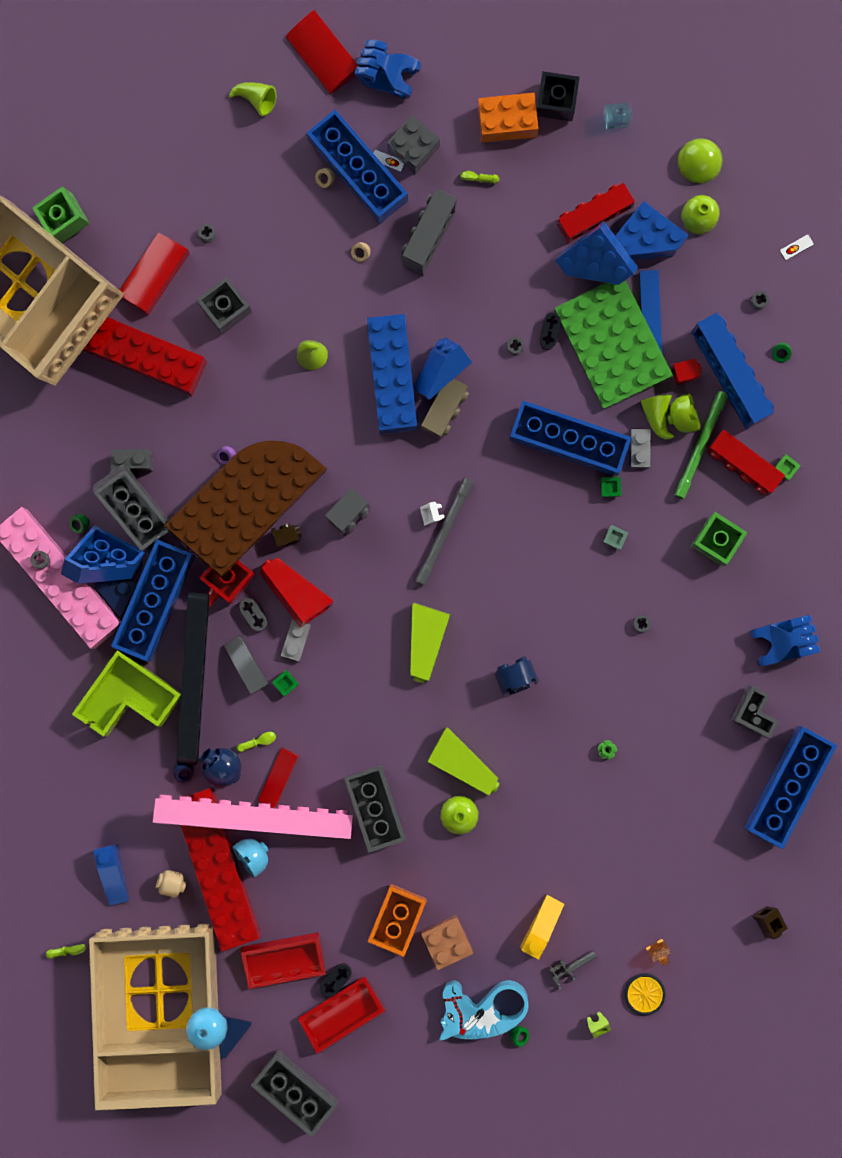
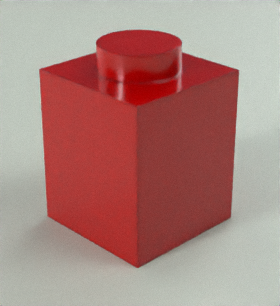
M696 358L673 364L671 371L675 385L678 386L697 381L701 377L702 367L700 363H697Z

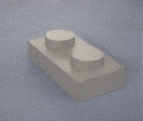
M631 429L630 468H650L651 429Z
M292 619L282 650V657L300 662L311 627L310 624L300 628L295 620Z

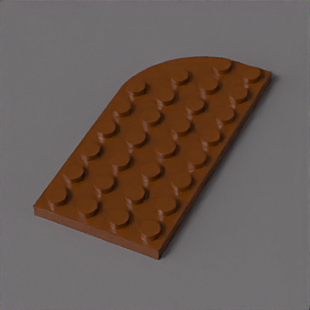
M263 441L249 445L240 450L165 524V528L220 577H223L327 471V468L305 449L289 442Z

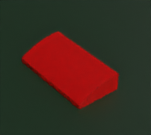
M315 10L307 14L286 35V39L330 95L356 76L355 70L359 66Z
M157 233L121 287L120 291L124 293L122 299L149 315L190 254L188 249L172 239Z
M319 932L242 946L241 955L249 989L326 975Z
M364 976L299 1017L298 1020L316 1053H321L385 1013L386 1009Z

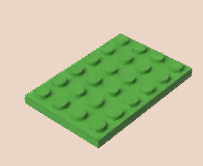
M626 280L619 285L605 283L554 308L556 314L561 319V324L603 410L673 376Z

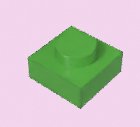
M785 454L775 468L785 474L784 479L789 481L801 465Z

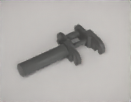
M591 951L571 963L568 967H565V961L562 962L560 960V964L553 968L549 966L551 969L549 972H553L554 975L552 977L561 990L562 987L558 982L559 977L570 973L573 980L576 981L572 972L597 956L594 951ZM561 967L565 969V971L556 975V970L560 969Z

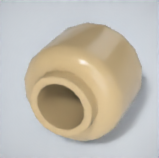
M165 870L163 874L160 873L156 882L159 894L176 898L180 892L183 893L186 887L183 875L170 870Z

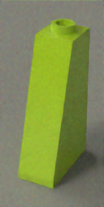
M413 603L410 675L414 676V681L424 683L425 680L429 681L450 614Z
M446 727L428 762L487 795H490L491 792L495 793L500 784L497 782L499 778Z

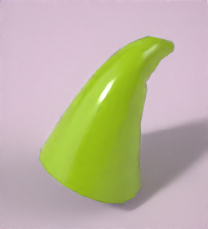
M255 82L237 84L231 89L229 98L237 95L248 100L262 117L267 116L273 110L277 96L274 86Z
M311 340L301 342L296 353L299 364L308 370H317L323 367L328 358L326 347L317 341Z
M668 394L641 400L644 413L652 430L658 437L663 439L674 438V435L669 433L666 428V415L672 395Z

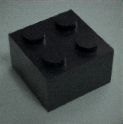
M543 71L536 110L537 117L573 121L580 77Z

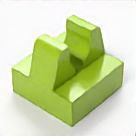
M601 1012L597 1013L599 1017L597 1022H593L590 1017L587 1018L588 1027L594 1039L612 1030L606 1017Z

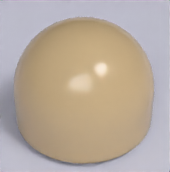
M322 168L316 172L315 180L320 187L327 188L334 183L335 175L331 169ZM323 173L328 177L327 183L321 182V175Z
M364 242L356 243L351 248V256L357 262H364L370 256V247ZM357 248H361L364 251V257L360 258L356 255Z

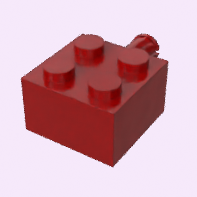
M240 561L223 577H220L214 570L208 567L200 579L210 589L208 591L210 595L209 608L218 597H223L227 602L233 604L256 574Z

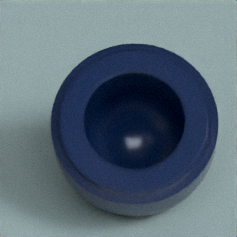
M178 763L173 769V775L178 782H187L193 776V769L190 764ZM182 770H188V775L185 777H181L178 774Z

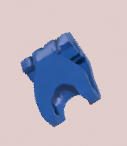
M367 40L365 48L361 50V57L357 61L359 67L356 68L355 75L366 87L387 92L402 99L410 98L412 88L404 82L401 73L415 74L419 72L421 62L406 54H387V43L380 40Z
M811 615L751 630L749 633L752 638L763 637L772 644L769 653L758 659V666L775 664L819 653L820 647L815 645L816 642H819L818 635H812V633L816 632V627L814 624H809L812 622Z

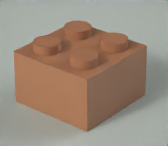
M457 914L421 930V935L437 970L474 954Z

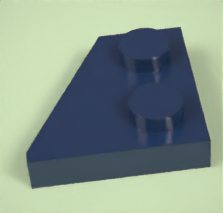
M128 579L95 582L94 586L119 617H123L137 584Z
M223 1016L227 1021L228 1029L225 1038L219 1045L221 1058H226L250 1028L251 1021Z

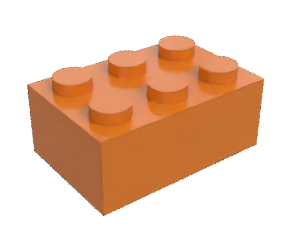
M535 93L478 98L481 143L537 137L538 120Z
M390 884L368 942L404 957L427 898Z

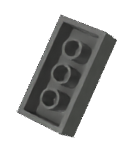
M436 189L434 194L431 193L426 202L428 206L426 210L421 211L418 217L419 224L417 227H413L409 236L411 237L409 244L405 243L401 254H403L401 257L403 267L424 276L457 209V198L439 189Z
M124 463L93 485V493L141 551L155 542L156 539L158 540L169 532L165 528V524L169 519Z
M379 765L344 777L368 853L406 841L383 766Z
M279 1049L251 1084L257 1092L310 1137L314 1136L331 1115L339 1101Z

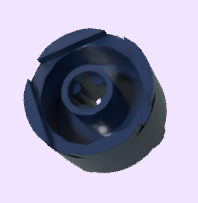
M522 657L517 659L516 663L511 666L504 664L497 668L495 677L503 696H506L507 692L513 695L530 688L529 684L532 682L535 685L539 683L531 660Z

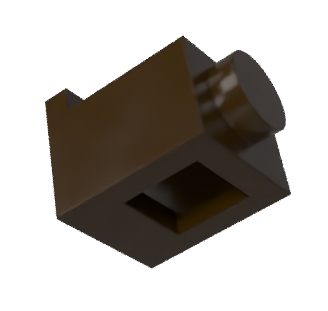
M288 523L280 526V530H276L275 527L271 528L279 549L300 542L299 536H302L299 525H290Z
M766 906L752 916L757 921L766 938L777 939L782 936V932L788 929L778 908Z

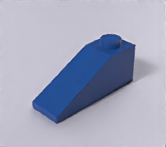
M113 844L93 850L97 870L109 906L128 902L129 897L118 845Z

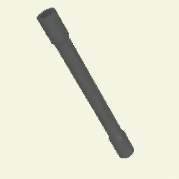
M463 478L427 559L417 575L416 582L424 586L426 585L463 502L474 484L473 481Z

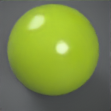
M698 138L689 141L683 146L679 152L677 162L681 174L687 180L694 183H706L713 180L719 174L723 159L719 147L714 142Z

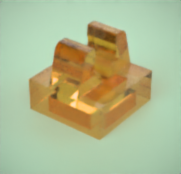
M663 939L645 948L654 963L658 960L662 966L669 963L667 955L671 951Z

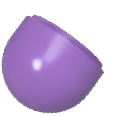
M224 446L217 451L216 458L221 465L225 466L236 455V452L232 447ZM223 452L228 455V461L222 459Z

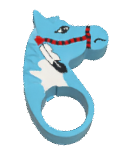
M451 980L447 982L443 989L446 1011L444 1017L441 1018V1024L444 1029L440 1035V1040L442 1041L452 1036L461 1039H482L497 1036L511 1030L527 1014L528 995L526 990L515 981L505 980L496 984L479 1003L475 1004L468 996L463 995L462 986L458 981ZM512 989L522 996L524 1005L517 1014L510 1016L500 1015V1012L495 1010L493 1000L500 991Z

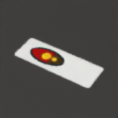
M374 150V155L383 165L398 171L402 170L404 164L399 159Z
M806 235L780 251L785 260L814 243L809 235Z

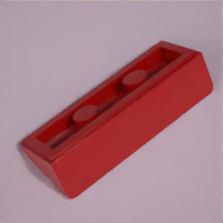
M283 747L281 748L258 799L259 802L270 804L271 808L276 809L299 758L298 754Z

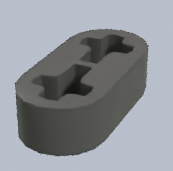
M243 599L239 605L241 613L253 630L264 631L268 626L266 616L253 599ZM246 602L249 604L253 603L251 607L254 612L253 614L248 610L244 611ZM254 616H257V618L260 620H264L262 622L263 627L260 628L259 626H254V624L256 623Z

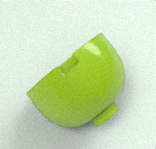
M694 196L687 201L682 209L681 220L684 223V227L691 233L698 235L710 232L718 223L720 215L719 206L710 196Z
M690 393L676 398L670 406V413L667 414L669 424H674L675 428L683 433L700 430L697 409L695 410L693 406L695 403Z
M465 796L449 798L443 804L440 812L443 826L447 831L455 835L469 833L475 828L479 817L476 804Z

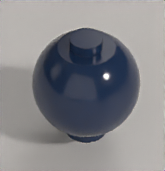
M217 748L213 751L207 749L201 755L200 762L203 763V775L210 784L217 787H226L240 779L241 761L234 751L227 748Z

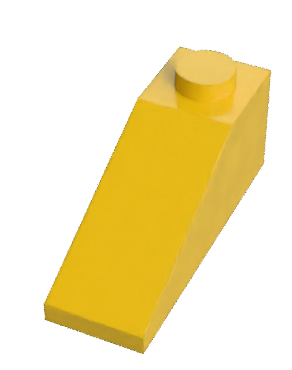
M546 895L520 945L523 952L539 960L549 941L564 903Z

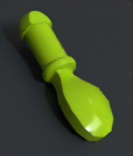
M464 171L460 174V178L466 181L497 184L500 181L498 175L495 174L484 175L480 173V175H477L473 171Z
M271 731L265 732L256 740L253 738L250 741L238 744L236 749L238 752H244L247 749L257 747V744H271L275 741L276 735Z
M81 944L72 947L63 946L54 950L50 949L46 952V957L52 959L54 957L67 956V953L78 955L86 950V946Z

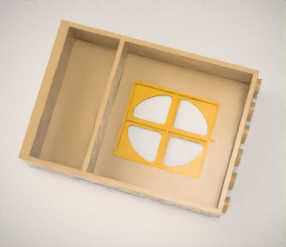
M0 195V270L13 281L11 287L0 300V347L36 378L56 386L123 297L124 293L16 205ZM12 252H26L31 254L32 258L23 271L16 275L2 263V258ZM37 263H42L47 274V283L38 293L26 283V278ZM19 288L24 289L34 298L26 311H13L7 308V303Z
M199 924L195 928H190V925H179L175 929H171L170 926H160L159 929L151 930V927H140L136 931H132L131 928H121L120 931L112 932V929H101L100 932H96L93 937L89 938L95 1110L216 1104L222 1095L219 1045L210 1050L197 1049L191 1045L186 1033L188 1020L197 1010L207 1007L218 1010L214 927H210L209 924ZM163 957H170L180 964L188 979L186 985L166 986L163 984ZM146 958H153L155 961V985L132 987L130 981L136 967ZM186 992L189 998L185 1009L175 1020L166 1022L164 1020L163 995L165 993ZM154 994L156 996V1022H148L136 1012L131 1002L132 995Z

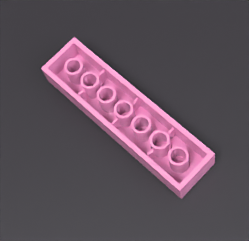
M21 507L0 524V542L90 649L98 648L118 631L122 622L121 619L90 583L78 584L61 575L64 559L67 555L28 509ZM35 551H43L49 555L50 563L46 568L38 569L31 564L30 558ZM40 555V557L37 556L36 561L40 565V562L44 563L45 559Z

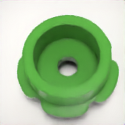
M610 740L600 743L598 746L599 756L603 759H612L615 756V752H617L616 745L612 744Z

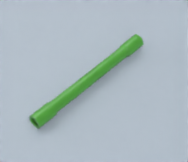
M718 391L701 435L674 493V496L677 498L685 499L699 461L728 398V394Z

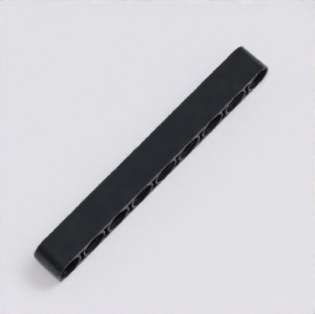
M189 592L177 744V763L197 765L199 758L210 595L208 593Z

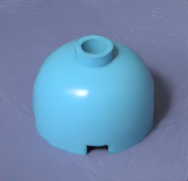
M246 838L238 841L232 847L237 859L241 860L244 869L252 878L260 875L268 865L266 852L269 850L264 842L259 843L255 839Z
M210 1007L201 1008L193 1013L188 1020L186 1027L187 1038L191 1045L197 1049H214L221 1044L226 1036L228 1029L227 1021L217 1009Z

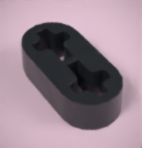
M555 313L547 314L543 321L539 343L545 350L553 349L557 342L561 319ZM551 318H553L554 322L557 323L553 325L552 330L549 329L550 323L547 322L550 321ZM549 333L551 334L550 340L553 342H550L549 345H546V341H544L543 339H546Z
M338 964L323 980L320 989L324 996H334L350 979L352 970L348 964ZM338 969H347V977L343 975L338 980L336 978L339 975ZM333 981H335L336 983L333 986L334 991L332 992L331 990H329L327 992L325 990V984H331Z

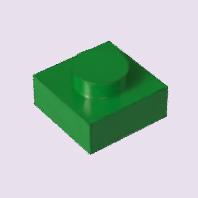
M602 477L601 497H621V477Z
M288 670L284 671L272 682L284 697L300 685Z

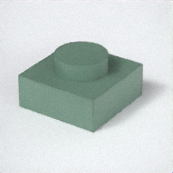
M610 525L603 543L620 551L628 532Z

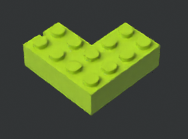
M117 650L72 715L85 724H91L89 727L103 737L109 736L129 707L157 727H162L180 702L181 692L123 651Z

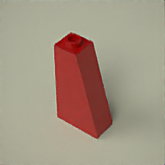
M279 558L269 559L262 564L260 575L300 628L331 608L333 600Z

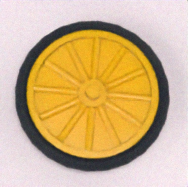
M641 973L632 977L624 991L626 1004L633 1012L639 1015L654 1014L662 1007L666 997L662 982L656 976L647 973Z

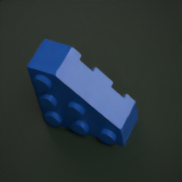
M643 201L615 237L632 260H646L663 256L673 257L686 241L688 234Z
M605 222L562 251L555 259L566 276L616 285L621 284L634 275L638 268Z
M94 525L64 559L61 575L78 584L132 579L141 568L145 552Z

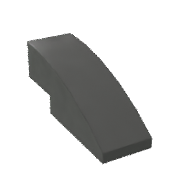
M241 635L224 645L250 694H254L269 685Z

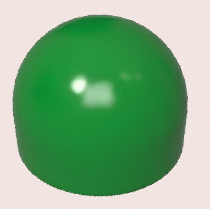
M781 342L774 346L772 351L774 360L783 363L791 358L792 349L790 345ZM779 349H785L787 355L780 358L776 352Z
M83 514L74 515L69 520L70 528L74 533L81 534L89 528V519ZM76 520L80 523V529L75 527Z
M519 1025L512 1028L509 1032L511 1043L518 1047L524 1046L529 1039L528 1029ZM523 1032L524 1038L518 1041L519 1034Z

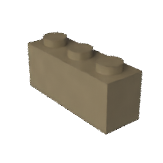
M453 379L442 388L426 415L421 429L439 439H442L443 435L447 436L452 427L449 425L452 418L456 420L460 412L458 408L460 403H465L469 395L467 392L468 386Z

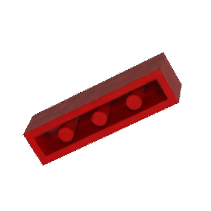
M624 183L620 185L614 184L608 189V192L604 194L598 193L592 197L590 202H582L572 212L566 211L559 216L557 226L569 244L592 231L601 223H606L633 208L635 200Z
M724 429L707 449L711 458L723 462L727 470L738 473L742 481L756 487L755 490L761 495L766 494L768 496L772 494L785 476V474Z

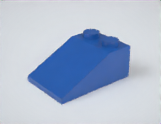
M446 337L436 342L435 347L431 349L413 388L416 392L430 400L467 368L472 361L459 344Z

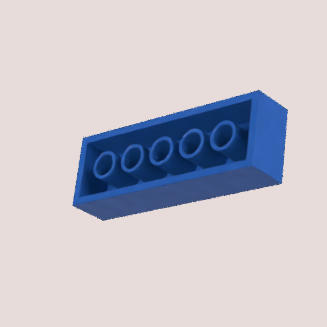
M336 109L306 132L308 142L379 224L408 202V193Z
M716 312L698 322L691 331V334L722 389L728 394V399L743 426L748 430L770 417L774 413V406L771 400L767 399L764 395L765 391L762 384L756 381L753 368L747 365L744 352L736 346V339L727 330L725 319Z
M405 314L367 318L379 433L417 430Z
M522 400L509 440L617 477L620 474L632 437Z
M156 539L111 647L142 660L152 661L195 559V555Z
M797 726L743 829L778 848L784 849L837 745L803 726Z

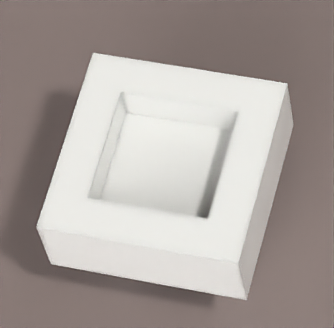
M431 502L420 507L424 526L431 525L444 518V515H439L438 509L442 507L441 504Z

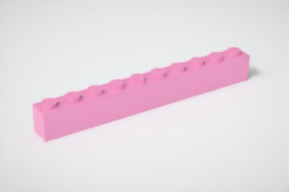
M160 795L159 798H155L154 823L351 839L353 815H347L348 811L336 810V814L328 813L329 809L317 808V812H310L308 807H298L297 810H290V806L278 805V809L270 808V804L259 803L258 807H252L251 802H239V805H231V801L219 800V804L211 803V799L200 798L199 802L191 801L192 797L180 796L179 800H171L172 796Z

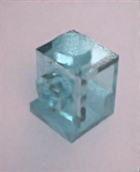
M628 102L605 105L604 117L606 128L612 129L629 126L631 119H633V109L628 107Z

